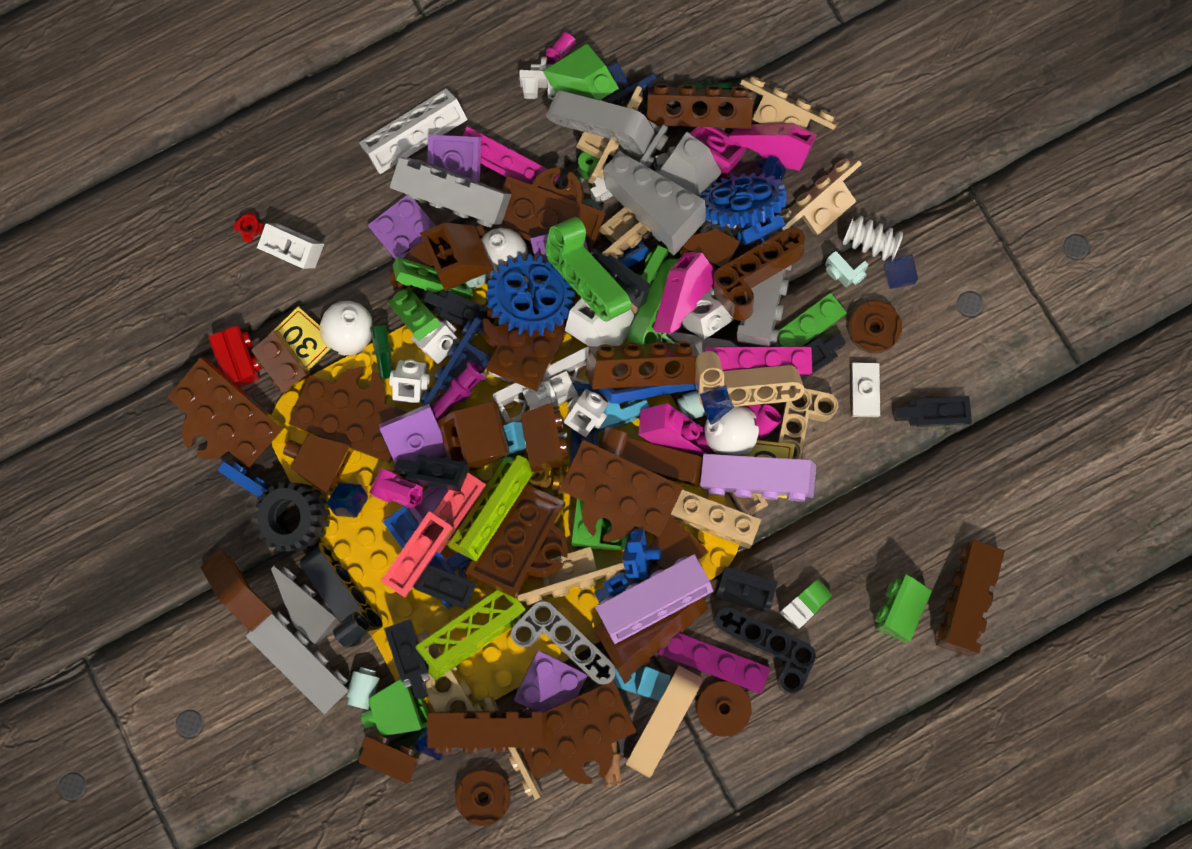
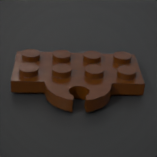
M555 167L539 174L532 185L507 176L502 191L512 195L502 224H493L492 227L512 229L520 234L522 238L531 241L530 238L549 234L552 226L575 216L585 226V238L588 251L590 252L595 247L607 212L583 204L584 191L582 183L571 171L567 175L568 186L562 190L558 189L555 186V178L561 174L562 168Z
M543 302L544 305H552L549 302ZM522 307L516 308L517 310H520V311H525V310H526V309H524V308H522ZM490 308L487 311V317L489 319L499 320L500 316L493 317V308ZM483 318V337L490 346L496 349L488 363L487 371L537 392L568 333L565 331L568 319L563 318L562 326L555 324L553 332L544 328L542 336L538 330H534L533 335L529 336L528 330L525 329L521 335H518L517 327L508 331V322L501 326H495L491 324L489 319Z
M204 356L199 358L167 397L187 414L182 426V437L187 449L195 444L197 435H202L207 439V447L199 450L196 454L199 458L215 459L229 451L246 467L250 468L285 428Z
M364 367L347 370L339 376L335 384L309 375L289 425L324 439L347 444L355 451L390 464L392 455L379 429V424L408 412L385 404L387 399L386 386L379 375L375 372L372 373V384L367 389L358 387V380L365 375L366 369Z
M582 439L559 490L584 502L581 511L582 520L592 536L596 533V523L599 519L606 518L611 522L610 531L604 534L602 539L603 541L610 542L627 536L634 526L660 537L683 486Z
M526 484L478 560H472L466 575L516 598L528 575L546 577L558 572L563 567L562 563L559 560H548L545 555L549 550L555 549L560 552L562 557L568 558L567 539L563 532L555 526L565 507V501Z
M613 680L608 684H604L542 713L543 747H537V751L522 752L534 779L561 768L566 777L574 782L592 784V777L584 771L585 763L589 760L596 761L600 767L599 775L603 779L613 765L614 751L612 743L636 733L637 730Z

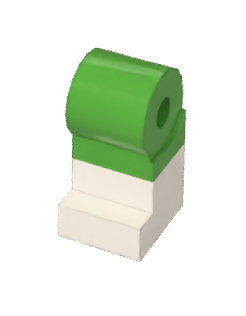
M586 152L579 156L578 166L582 177L589 180L599 159ZM604 176L602 179L597 177L594 183L591 184L593 186L590 189L591 198L596 202V205L613 196L606 189Z
M817 579L780 613L798 630L833 594Z

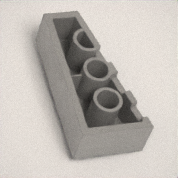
M619 151L603 168L606 189L626 209H630L636 215V219L642 225L645 224L652 231L653 236L667 246L668 251L673 256L704 223L706 218L704 199Z
M402 157L398 159L389 187L405 193V196L409 198L430 202L429 205L439 209L446 207L454 210L453 214L457 216L477 218V223L487 227H492L493 224H502L512 195L419 159Z
M792 265L751 288L754 293L753 313L748 319L741 320V325H739L737 331L738 347L776 346L779 330H774L776 320L781 321L784 305L779 303L781 295L786 296L789 280L784 278L786 270L791 271Z
M273 610V613L253 632L248 629L245 636L325 715L349 691L346 685L348 680L339 670L333 672L326 665L329 662L327 658L318 650L314 652L307 645L309 643L308 639L301 632H295L288 625L290 622L281 612Z

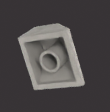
M686 132L658 171V174L701 198V193L706 192L705 188L713 186L712 183L717 180L721 170L714 160L709 147Z

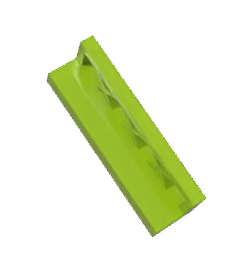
M519 455L515 460L508 456L504 458L449 542L448 546L450 549L474 561L478 560L534 473L531 472L530 463L526 458Z
M496 590L416 645L417 651L429 665V675L434 681L442 677L513 627L524 616L526 609L517 598ZM502 595L512 604L507 610L494 609L495 600ZM478 612L489 614V621L484 626L472 624L473 615ZM454 628L467 629V636L462 641L449 640L450 631ZM433 643L445 645L444 654L435 660L426 650Z

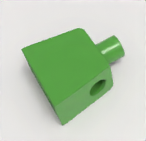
M401 680L370 697L368 702L371 710L361 714L363 726L366 729L377 726L381 736L416 731L428 727V712L423 698L416 699L412 687L405 688Z

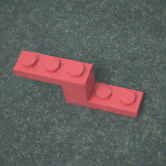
M468 473L460 492L449 490L433 513L430 511L427 513L381 582L403 597H406L435 553L438 552L440 554L485 489L486 484Z

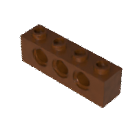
M655 84L653 87H648L647 120L655 125L751 129L753 94L752 90H748L746 87L736 86L732 90L721 89V87L714 85L707 86L706 89L695 88L693 85H681L680 88H672L667 84ZM671 100H677L680 102V106L670 108L667 106V103ZM697 101H703L707 104L703 109L693 107V104ZM723 102H730L732 107L728 110H722L719 108V105Z
M679 341L677 343L653 342L652 344L641 345L628 343L618 346L602 344L589 347L586 377L592 389L695 384V361L700 353L694 343L688 341Z

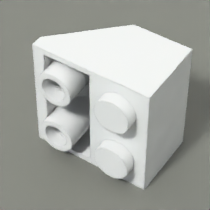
M581 298L569 312L565 331L590 347L602 344L618 346L622 345L627 339L628 331L635 316L630 309L605 322Z

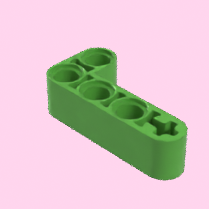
M574 216L550 228L545 248L546 256L553 267L597 316L607 322L629 311L631 302L627 293L583 246L586 237L585 226L578 217Z
M667 258L662 263L652 283L646 304L639 309L628 331L627 344L675 343L666 336L667 333L655 332L653 327L669 271L680 258Z

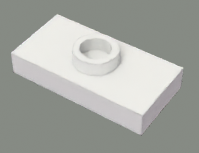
M852 363V417H879V363Z

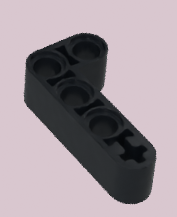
M319 543L300 560L303 571L340 622L333 628V635L342 646L350 648L361 645L383 627L382 620L337 555L327 544Z
M727 607L719 610L714 618V626L720 633L784 662L777 680L778 687L782 692L794 694L804 687L816 659V652L811 645L733 608ZM727 614H730L731 621L736 624L740 623V619L744 620L745 622L739 629V634L734 632L737 629L734 625L729 624L727 628L723 627V621L720 619V616L725 617ZM753 625L757 627L759 637L756 640H750L746 637V626ZM773 637H779L783 640L784 648L781 652H776L770 647V640ZM798 649H805L808 652L809 660L806 664L799 663L796 660L795 653ZM789 673L794 674L798 679V685L794 689H789L784 684V677Z

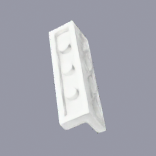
M444 89L360 141L359 144L371 159L376 170L381 174L396 165L399 157L407 158L428 145V135H444L468 119L458 100L447 89Z
M589 346L550 365L543 381L567 371L568 374L574 372L573 377L569 376L572 383L590 384L588 380L576 378L579 369L587 365ZM514 383L492 394L506 424L522 421L521 415L510 419L504 406L517 402L523 404L521 414L525 413L529 405L526 399L524 401L520 398L524 397L522 391L528 389L527 387Z

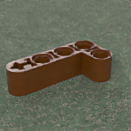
M798 228L785 229L716 270L714 274V295L731 317L736 320H746L752 316L754 293L751 288L802 258L805 245L804 233Z
M604 429L600 448L668 480L691 486H700L703 457L628 438V434L620 430Z
M221 548L200 567L220 602L250 631L253 632L273 613L268 604L250 587L237 564Z

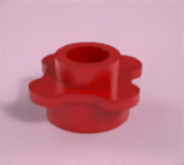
M253 212L246 213V215H243L234 223L235 231L241 233L242 239L246 243L252 242L256 235L262 234L265 227L263 223H259L256 219V214Z

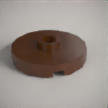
M868 301L853 311L848 323L849 335L852 342L860 350L868 353H883L890 350L898 342L902 333V320L890 304L883 301ZM870 325H877L879 331L873 332L870 329Z
M729 681L716 682L708 686L700 694L697 702V717L701 725L709 733L719 737L733 736L741 732L749 723L752 714L751 701L747 693L739 685ZM721 704L729 706L727 714H722L719 711Z
M487 769L472 771L457 786L455 795L456 806L462 817L471 824L479 826L494 824L503 818L509 809L511 802L510 787L504 777L495 771ZM481 792H486L489 796L486 803L480 802L478 798Z

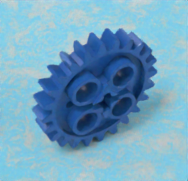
M755 172L750 176H746L745 173H742L740 177L731 175L729 180L721 178L722 183L713 182V187L705 188L706 192L701 193V198L705 200V220H711L712 225L719 223L720 227L730 224V228H733L736 224H740V227L744 228L746 223L755 226V221L764 223L765 217L774 218V213H781V208L786 206L785 202L787 201L786 189L784 184H781L780 179L774 180L773 175L766 178L765 173L756 176Z
M529 254L527 260L524 261L518 255L516 263L508 258L507 267L499 264L498 272L493 271L492 280H488L486 298L489 299L488 308H493L492 316H500V325L508 322V331L517 327L518 335H521L524 329L528 330L529 336L533 335L534 330H538L542 336L544 328L553 332L555 324L562 326L563 318L568 319L569 312L573 307L574 302L572 300L574 299L575 292L571 291L572 287L552 267L549 261L546 264L542 263V256H539L537 261H533L532 255ZM524 276H526V277H527V280H528V289H529V292H526V291H527V282L525 281ZM540 279L544 282H536L535 280ZM509 285H516L518 287L512 288ZM543 302H549L552 305H544ZM522 307V308H524V309H526V310H525V311H520V310H517L516 308Z

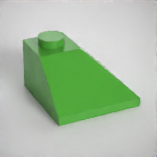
M585 44L542 71L555 94L557 91H564L601 100L619 89L605 64L588 44Z

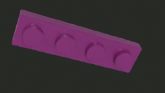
M677 633L670 640L671 643L665 649L661 648L658 652L659 656L724 681L737 684L758 694L762 693L770 671V667L681 633Z

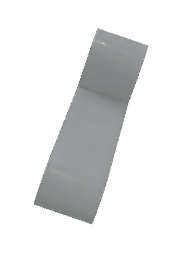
M557 91L546 114V117L557 125L616 140L625 151L638 157L644 156L655 133L647 118L634 109L564 91Z
M537 602L512 628V640L521 648L531 647L545 634L595 683L604 685L610 683L615 678L616 670L612 662L548 602ZM543 607L551 611V617L546 622H540L536 619L537 610ZM564 626L571 630V636L567 641H559L556 638L555 633L558 628ZM523 627L529 628L532 632V636L527 642L518 641L516 636L518 630ZM584 645L590 648L591 656L589 659L581 661L576 658L575 651L579 646ZM596 655L601 658L596 661L598 665L602 668L606 666L610 668L608 671L610 677L608 679L605 677L598 679L596 677L598 670L593 665L590 670L586 668V666L594 661Z

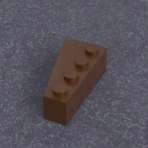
M976 540L970 541L967 546H962L959 554V560L962 561L960 570L954 572L951 586L954 587L952 596L947 597L943 607V612L946 613L944 623H939L935 633V638L938 639V647L965 656L980 653L982 644L977 643V639L985 632L987 625L983 614L984 612L987 613L992 605L994 596L993 592L989 590L990 586L994 587L998 581L1005 550Z
M704 597L616 644H614L603 622L593 628L624 684H626L632 678L631 675L640 667L644 668L656 652L661 648L665 649L677 633H682L708 608Z
M542 710L427 713L428 748H434V753H451V748H463V752L470 753L480 752V748H491V752H507L508 748H520V751H537V747H543Z

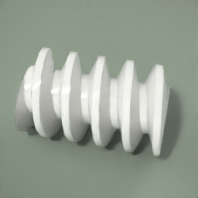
M860 215L855 221L852 219L843 240V245L853 240V249L863 244V253H866L871 247L873 257H876L881 251L883 261L891 255L893 262L902 241L903 232L899 231L893 237V228L889 227L883 233V224L880 223L873 229V220L870 219L863 225V216Z

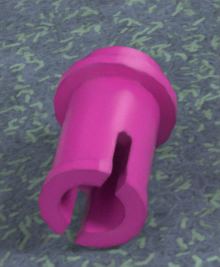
M563 32L552 48H547V54L545 55L547 61L553 65L563 59L572 46L576 44L575 39L569 33Z

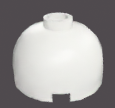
M492 229L481 238V242L494 268L493 271L498 272L499 264L507 267L508 258L514 263L517 262L518 255L524 261L528 258L529 253L526 243L520 234L512 229ZM493 271L486 273L490 280H492Z
M339 301L331 305L323 314L320 323V336L325 346L329 349L332 348L341 355H354L363 351L372 338L370 328H373V320L368 310L361 304L353 301Z
M743 406L716 408L710 413L704 428L708 446L718 455L741 456L750 453L756 444L759 433L758 426H755L753 419L756 418L755 414L749 408Z

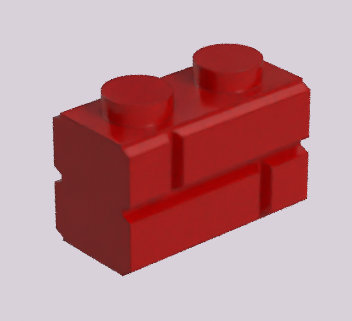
M234 326L209 336L220 371L239 388L260 379L258 371H261L262 367L257 364L255 356H252L249 347L253 346V342L248 331L243 332L239 326Z

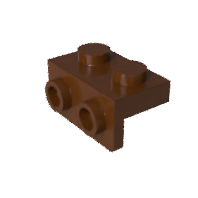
M279 330L273 331L251 349L257 364L265 368L271 377L272 384L281 390L282 393L296 387L295 385L310 374Z
M376 733L373 737L365 736L361 745L364 749L359 758V763L403 783H410L420 758L414 756L415 751L401 744L399 748L393 747L388 744L390 739Z

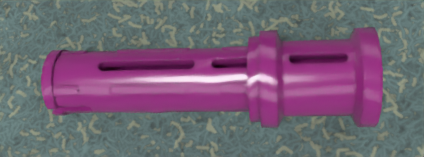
M469 360L463 372L458 377L454 376L452 378L451 386L432 405L431 410L437 424L438 420L445 417L463 397L472 394V389L480 380L487 378L485 370L476 362Z

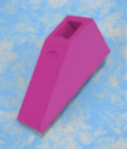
M751 124V129L735 128L730 134L729 140L734 141L740 147L758 152L764 158H771L780 162L788 169L800 171L817 134L795 124Z
M685 252L669 271L653 327L655 332L673 333L676 331L688 313L696 308L697 302L702 296L711 290L716 271L703 253Z
M665 403L641 410L638 435L652 444L703 457V454L714 455V451L707 444L704 428L669 404Z

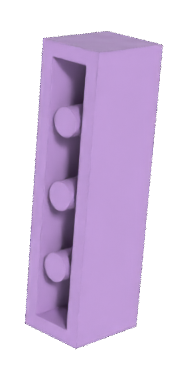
M703 454L700 486L712 496H724L725 492L735 493L736 497L751 498V494H762L761 498L777 500L778 496H789L791 501L802 502L805 501V497L814 498L816 464L812 460Z
M694 554L690 557L686 556L678 559L673 566L666 570L654 572L650 575L649 579L641 583L631 584L625 589V592L617 596L605 598L595 608L614 644L712 593L713 589Z

